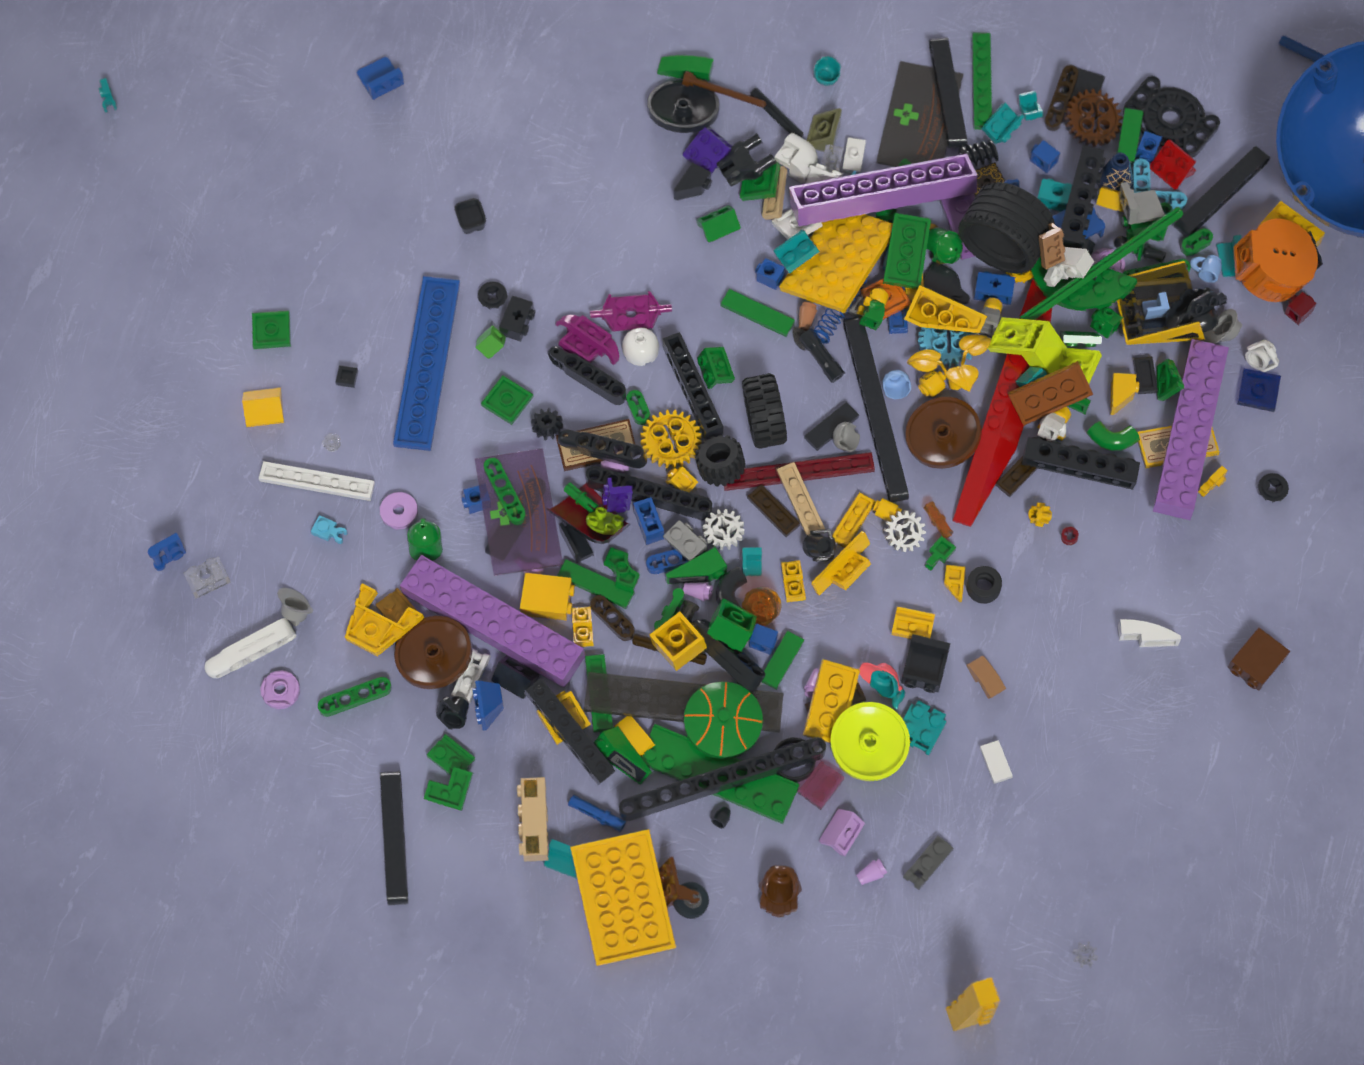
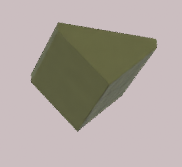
M837 108L813 116L807 141L815 150L833 153L841 123L842 109Z

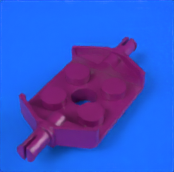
M648 291V295L611 297V294H609L603 309L590 310V318L602 317V320L606 322L612 332L635 328L652 329L661 313L672 312V304H658L650 291ZM629 311H634L636 315L631 318L628 317L626 313Z

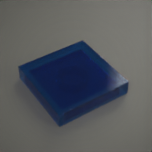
M1244 368L1237 405L1274 412L1281 376Z

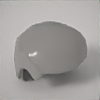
M842 422L836 426L833 432L834 444L840 450L852 452L859 445L860 435L855 432L854 428L856 426L852 423Z

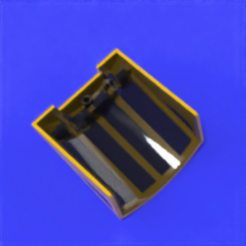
M1185 261L1128 275L1136 278L1137 284L1124 299L1117 300L1120 315L1123 317L1122 328L1127 345L1191 341L1192 339L1205 340L1199 321L1167 328L1165 317L1147 320L1144 318L1143 301L1157 300L1158 293L1166 292L1170 308L1175 300H1179V295L1184 289L1189 288L1193 290Z

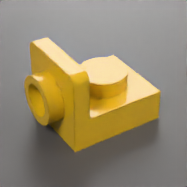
M683 466L671 469L665 481L666 484L671 483L676 489L690 492L698 483Z

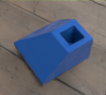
M478 680L475 681L476 688H472L477 722L478 725L482 724L484 731L491 726L504 707L500 684Z

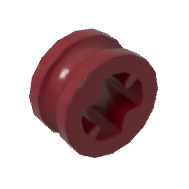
M1066 527L1061 533V540L1066 545H1074L1078 541L1079 533L1074 527ZM1069 532L1073 533L1072 536L1075 538H1071V540H1068L1065 534L1068 535Z

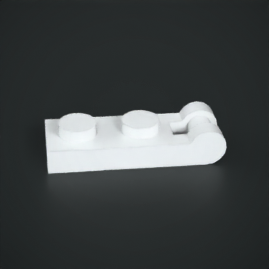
M472 648L470 664L462 676L458 678L451 697H463L470 704L473 698L472 688H476L475 681L481 679L490 660L489 654L478 653V650ZM475 660L480 661L479 665L474 664L473 662Z

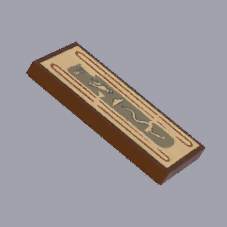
M629 419L577 430V432H588L635 444ZM556 435L564 472L600 464L601 461H605L562 447L558 443L559 435Z

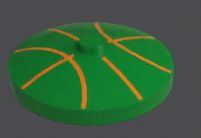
M732 682L707 684L697 690L686 705L684 712L686 735L698 751L709 757L731 759L741 756L755 745L761 734L763 725L761 707L754 695L738 684Z

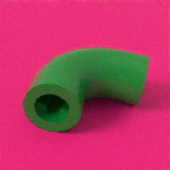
M1099 421L1087 431V435L1101 448L1110 451L1124 450L1140 441L1138 432L1132 426H1127L1119 432H1112Z

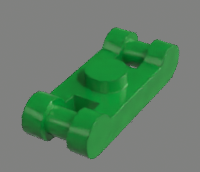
M681 588L673 590V600L669 606L666 605L661 614L663 616L662 619L654 623V631L679 612L684 603V591Z

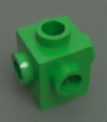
M1109 307L1100 310L1096 309L1091 316L1093 320L1090 327L1108 339L1118 330L1123 317Z

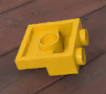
M564 690L556 695L582 729L591 725L572 691L566 693ZM537 710L538 717L550 733L555 744L558 745L563 742Z

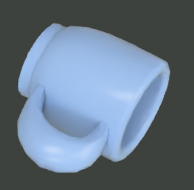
M1210 255L1207 258L1195 257L1190 261L1191 268L1199 272L1198 275L1201 280L1208 283H1214L1218 280L1222 268L1219 257L1215 255ZM1200 261L1203 262L1201 268L1197 266Z

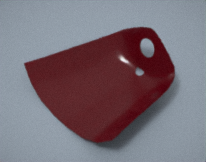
M586 483L579 488L582 492H586V495L599 505L598 507L606 509V505L602 504V497L594 489L589 488ZM570 496L554 507L546 508L548 512L563 521L578 534L597 544L609 543L631 525L624 520V526L614 535L598 533L592 530L586 523V517L590 513L580 504H575L576 501Z

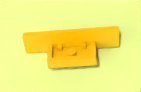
M861 531L812 581L811 584L816 594L821 595L832 583L846 591L871 565L869 559L860 555L870 545L865 532Z

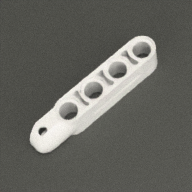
M282 618L226 647L219 654L207 660L204 667L205 672L211 678H221L289 643L296 637V633L290 622L286 618Z

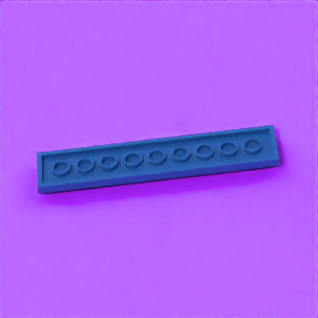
M423 276L393 441L394 447L431 451L460 280Z

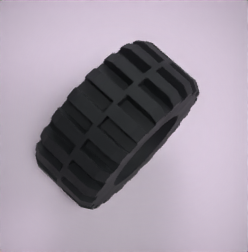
M767 373L745 378L742 381V389L754 446L761 449L784 444L787 441V430L775 375Z

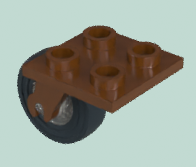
M670 857L658 868L667 908L674 906L677 913L684 918H698L708 908V893L700 884L695 882H686L680 885L674 857Z

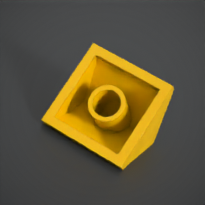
M281 387L243 392L242 404L246 427L284 423Z

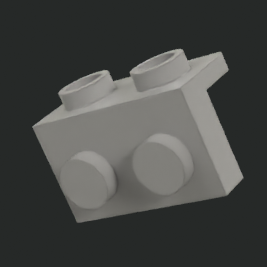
M680 520L663 535V538L688 561L698 557L702 552L708 551L706 540L700 535L697 537L693 533L692 527L687 523L683 524Z

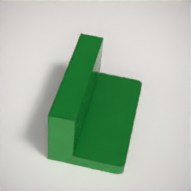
M729 205L696 219L698 226L703 229L706 240L709 243L741 229L735 209Z

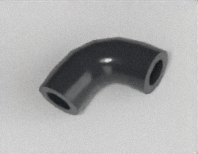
M738 566L727 572L720 579L716 588V601L718 605L724 598L741 607L735 598V591L746 584L747 579Z

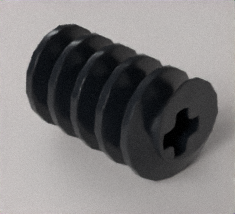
M987 140L986 143L982 141L979 145L977 143H974L973 146L966 145V148L961 146L958 149V155L967 154L975 167L978 166L979 160L982 165L985 164V159L992 163V157H994L996 162L999 161L998 151L992 140Z

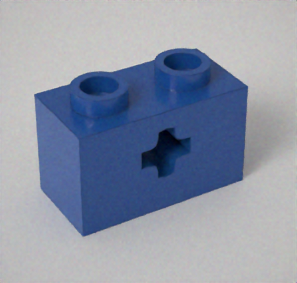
M988 271L978 272L974 300L986 301L988 298H997L1002 304L1011 305L1015 277L1007 274H992Z
M652 498L633 503L634 514L646 545L664 540V529Z

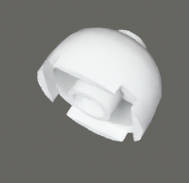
M647 328L632 329L623 339L622 352L629 363L644 366L646 363H652L658 356V339Z

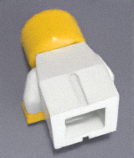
M1062 408L1043 417L1037 426L1039 428L1037 435L1044 439L1047 438L1046 440L1049 442L1056 441V439L1063 441L1066 437V423L1071 418L1069 408Z

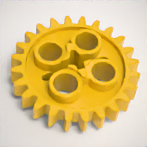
M666 410V415L659 412L658 418L652 415L653 421H646L647 426H643L642 440L640 441L644 452H647L646 457H652V463L658 461V467H661L664 463L666 469H668L670 464H672L673 468H676L678 463L682 467L683 461L689 464L690 457L695 459V452L699 450L698 446L702 444V440H700L702 434L698 433L700 427L695 426L696 421L690 422V415L684 418L683 411L677 415L676 410L673 411V414ZM665 425L668 427L670 437H671L672 440H674V446H675L676 450L678 451V453H675V451H674V449H673V444H672L671 439L668 438V432L666 431V429H665V427H664ZM679 426L680 429L674 430L672 427ZM660 432L663 435L658 437L654 434ZM681 442L688 443L686 446L679 445ZM667 448V449H669L670 451L667 452V453H665V452H662L661 450Z

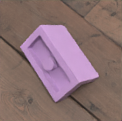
M838 809L819 842L831 846L839 855L846 856L865 823L854 812Z

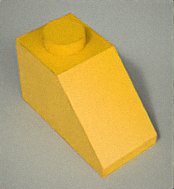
M1113 373L1111 379L1110 415H1115L1133 400L1135 393H1138L1139 382L1136 381V374Z

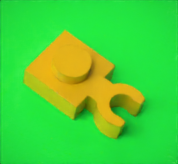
M1221 466L1200 487L1198 493L1205 497L1210 490H1213L1216 486L1220 487L1227 479L1225 476L1228 470Z

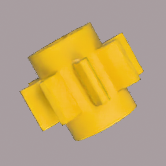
M1037 502V506L1032 505L1028 512V517L1031 520L1030 523H1034L1038 527L1049 524L1052 518L1050 506H1045V503Z

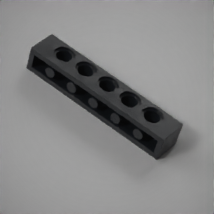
M1086 145L1082 146L1061 226L1064 234V247L1079 248V246L1084 245L1086 235H1083V231L1088 230L1090 222L1087 219V215L1092 214L1094 204H1091V200L1096 199L1098 191L1095 188V184L1100 183L1102 173H1099V169L1104 168L1106 160L1103 157L1104 150Z
M678 332L663 338V350L694 418L700 427L704 440H709L712 436H723V424L681 333Z
M1028 437L1021 465H1028L1042 470L1133 490L1137 483L1140 462L1132 458H1119L1114 454L1098 453V451L1092 449H1080L1075 445L1066 446L1057 441L1048 442L1039 437ZM1040 451H1045L1048 455L1043 456L1040 454ZM1063 455L1066 457V460H1062L1058 456ZM1077 460H1083L1085 464H1080ZM1096 464H1101L1104 468H1098ZM1114 468H1119L1122 472L1119 473Z
M542 678L525 690L524 694L597 785H600L615 772V769Z

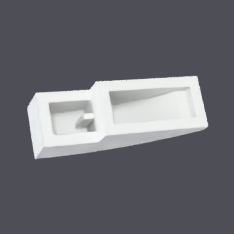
M1120 619L1118 624L1119 641L1139 640V647L1178 646L1181 641V635L1157 624Z

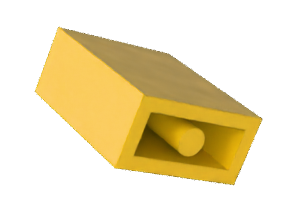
M525 573L520 612L530 617L567 621L568 614L571 615L572 603H569L570 596L574 597L575 585H572L571 578Z

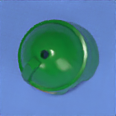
M936 227L929 231L927 249L933 252V262L953 264L959 260L962 254L963 243L956 232Z
M421 518V521L410 527L407 541L409 554L414 560L417 561L421 555L431 561L441 556L443 547L439 527L427 521L426 518Z

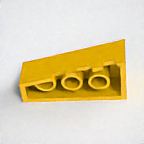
M992 977L972 983L964 990L963 994L958 996V1002L954 1000L945 1009L953 1031L976 1024L979 1026L989 1024L1000 1002Z

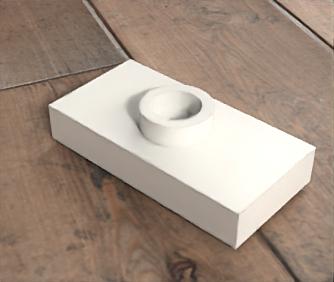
M848 138L842 172L853 173V171H856V174L861 173L866 140Z

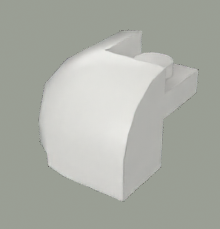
M791 133L785 139L784 145L775 155L774 159L790 169L789 177L805 184L811 170L809 168L810 165L816 166L817 153L808 141Z

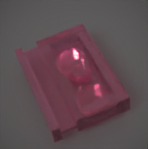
M821 761L799 789L798 794L822 810L845 777Z

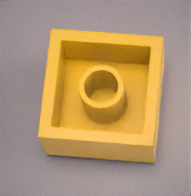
M681 612L677 613L649 635L652 644L675 671L679 670L707 648L704 638Z

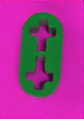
M1200 229L1183 240L1181 252L1186 256L1195 255L1211 244L1213 233L1209 229ZM1201 236H1203V237H1206V236H1207V237H1208L1207 240H1206V239L1200 240V239H1201ZM1193 245V248H1186V246Z
M632 390L626 397L628 408L635 423L645 425L647 424L646 421L650 420V411L643 394L638 390ZM632 397L638 399V405L635 404ZM638 410H641L645 418L642 419L639 416Z

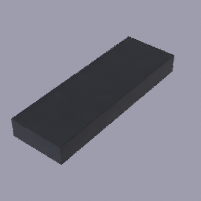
M846 402L808 432L804 439L818 451L833 439V432L837 425L842 422L853 423L859 418V414Z

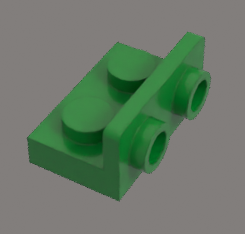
M724 347L704 348L698 355V365L701 368L703 380L708 389H712L715 384L732 383L735 380Z

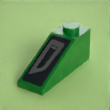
M716 547L666 573L665 580L667 584L719 580L727 573V564Z
M618 726L603 731L594 741L595 746L610 764L639 785L643 784L652 773Z

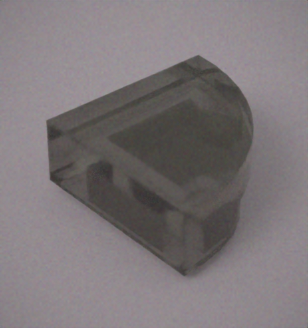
M794 327L793 340L800 349L805 351L806 348L799 338L806 330Z

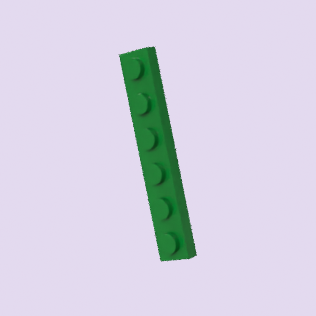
M991 33L972 34L974 130H982L981 128L992 116Z

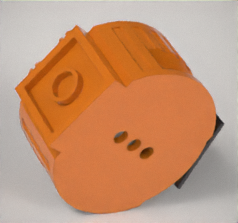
M1286 219L1265 221L1256 230H1250L1234 245L1235 278L1242 282L1253 295L1268 302H1283L1293 297L1314 278L1315 271L1323 265L1312 232H1307L1298 224Z

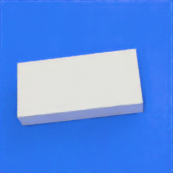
M999 740L980 746V751L993 784L1011 779L1013 775Z

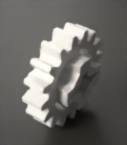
M718 509L716 515L711 512V519L706 518V524L703 525V530L705 531L704 538H707V543L713 542V548L718 545L720 550H723L724 546L730 550L732 544L737 547V540L742 541V535H744L745 531L743 529L744 522H740V515L734 517L735 512L732 511L728 514L727 509L724 510V513H721Z
M904 510L903 515L900 511H897V517L890 515L892 521H886L885 523L888 525V528L883 530L888 532V535L884 538L891 540L888 545L892 546L895 544L894 550H899L901 547L902 552H906L907 548L909 551H913V546L920 547L918 541H924L921 534H926V531L922 530L925 523H919L921 517L914 518L915 512H911L909 515L906 510ZM906 518V520H904L903 523H901V524H897V523H896V522L899 521L900 519ZM902 528H906V531H908L907 535L901 531ZM893 530L896 533V539L894 538ZM907 539H913L910 543L904 544Z

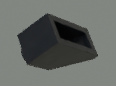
M692 162L674 189V199L681 200L702 195L705 189L708 190L712 184L711 172Z

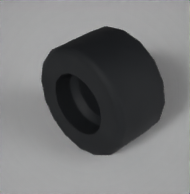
M980 566L972 570L966 585L970 598L982 604L993 602L998 598L1002 588V578L998 571L990 566ZM984 579L992 584L991 589H980L977 586L978 580Z

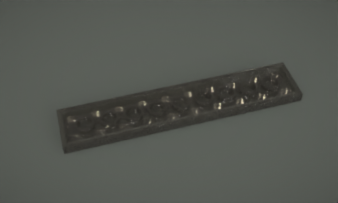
M588 672L584 712L684 722V712L689 699L705 684ZM760 690L750 691L757 699L762 710L763 725L761 731L780 733L784 693Z

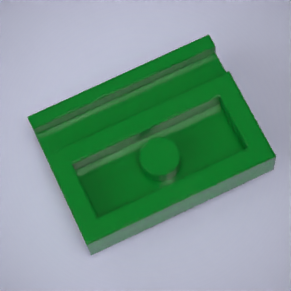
M446 734L427 754V758L450 776L453 767L467 770L472 762L476 760L473 755Z

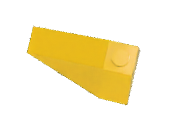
M919 285L904 320L919 327L980 333L988 316Z

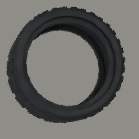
M996 182L988 183L981 187L960 221L958 230L966 248L985 264L1008 273H1024L1030 271L1041 256L1039 235L1048 232L1049 224H1055V221L1049 209L1028 191L1012 184Z

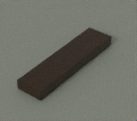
M1040 451L1041 455H1048L1045 451ZM1023 456L995 485L1008 497H1011L1038 469L1028 465H1021Z

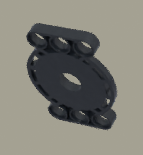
M1156 76L1147 77L1127 100L1123 108V114L1125 108L1130 106L1136 110L1143 111L1140 131L1144 134L1145 129L1142 126L1144 123L1146 132L1161 136L1162 139L1159 147L1164 146L1165 143L1163 142L1171 140L1192 158L1198 155L1220 126L1219 117L1216 115L1205 116L1203 106L1195 96L1175 87L1161 88V81ZM1154 82L1157 87L1150 88L1147 83ZM1143 94L1147 99L1141 101L1137 98V95ZM1173 111L1178 114L1180 121L1170 124L1164 121L1162 116L1165 112ZM1214 121L1216 126L1210 127L1207 125V122ZM1198 133L1205 134L1206 138L1202 140L1199 139L1196 135ZM1192 145L1196 151L1189 152L1186 147Z

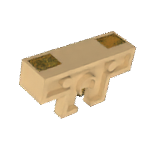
M545 777L521 778V785H517L518 797H521L522 803L518 804L519 822H522V824H518L520 841H523V843H519V855H523L524 862L548 860L549 847Z

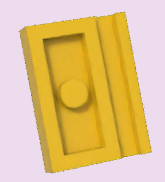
M897 607L891 635L911 639L912 634L931 638L935 614Z

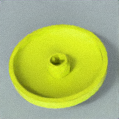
M863 702L849 707L838 717L832 728L830 746L836 763L846 774L862 781H879L893 775L903 765L909 752L910 737L904 720L896 711L884 704Z

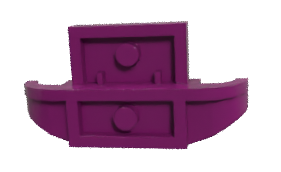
M565 315L556 322L555 325L557 327L563 325L568 328L567 334L558 344L568 353H574L589 363L598 356L603 357L605 354L609 357L612 365L619 361L618 347L612 339V335L585 316Z

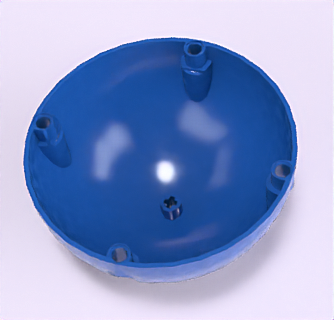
M1364 41L1338 48L1321 57L1305 70L1292 86L1283 103L1278 119L1276 136L1279 165L1294 200L1300 203L1310 215L1324 225L1343 234L1364 238ZM1326 65L1330 67V69L1324 71L1320 67Z

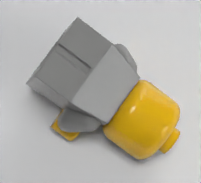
M988 298L985 301L983 310L980 313L988 317L980 333H987L990 336L994 335L1002 318L1003 304L999 299Z

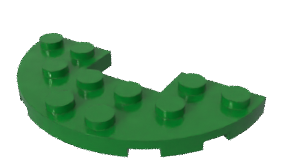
M1041 256L1031 269L1036 286L1039 287L1046 298L1074 279L1068 277L1067 280L1061 279L1055 287L1048 286L1044 280L1048 270L1042 267ZM1108 268L1099 274L1096 280L1092 279L1057 305L1077 311H1086V309L1097 308V310L1112 306V303L1119 299H1124L1136 286L1137 279Z

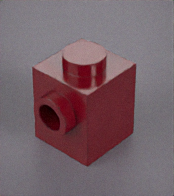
M1302 292L1290 299L1284 314L1299 326L1314 311L1317 303L1310 295Z

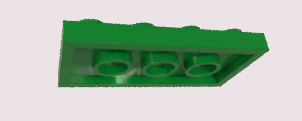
M900 213L894 214L883 284L918 290L922 281L931 219Z

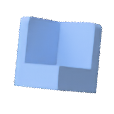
M1166 292L1158 293L1157 300L1142 302L1145 320L1166 316L1167 310L1170 309Z

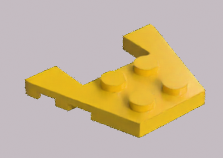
M362 583L359 589V597L355 602L356 607L353 615H351L344 638L346 641L378 657L422 621L424 616L422 613L408 607L398 623L372 611L368 607L378 593L375 589Z

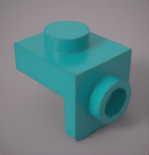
M1036 91L1019 94V110L1025 116L1024 119L1026 121L1043 117V110L1037 102Z

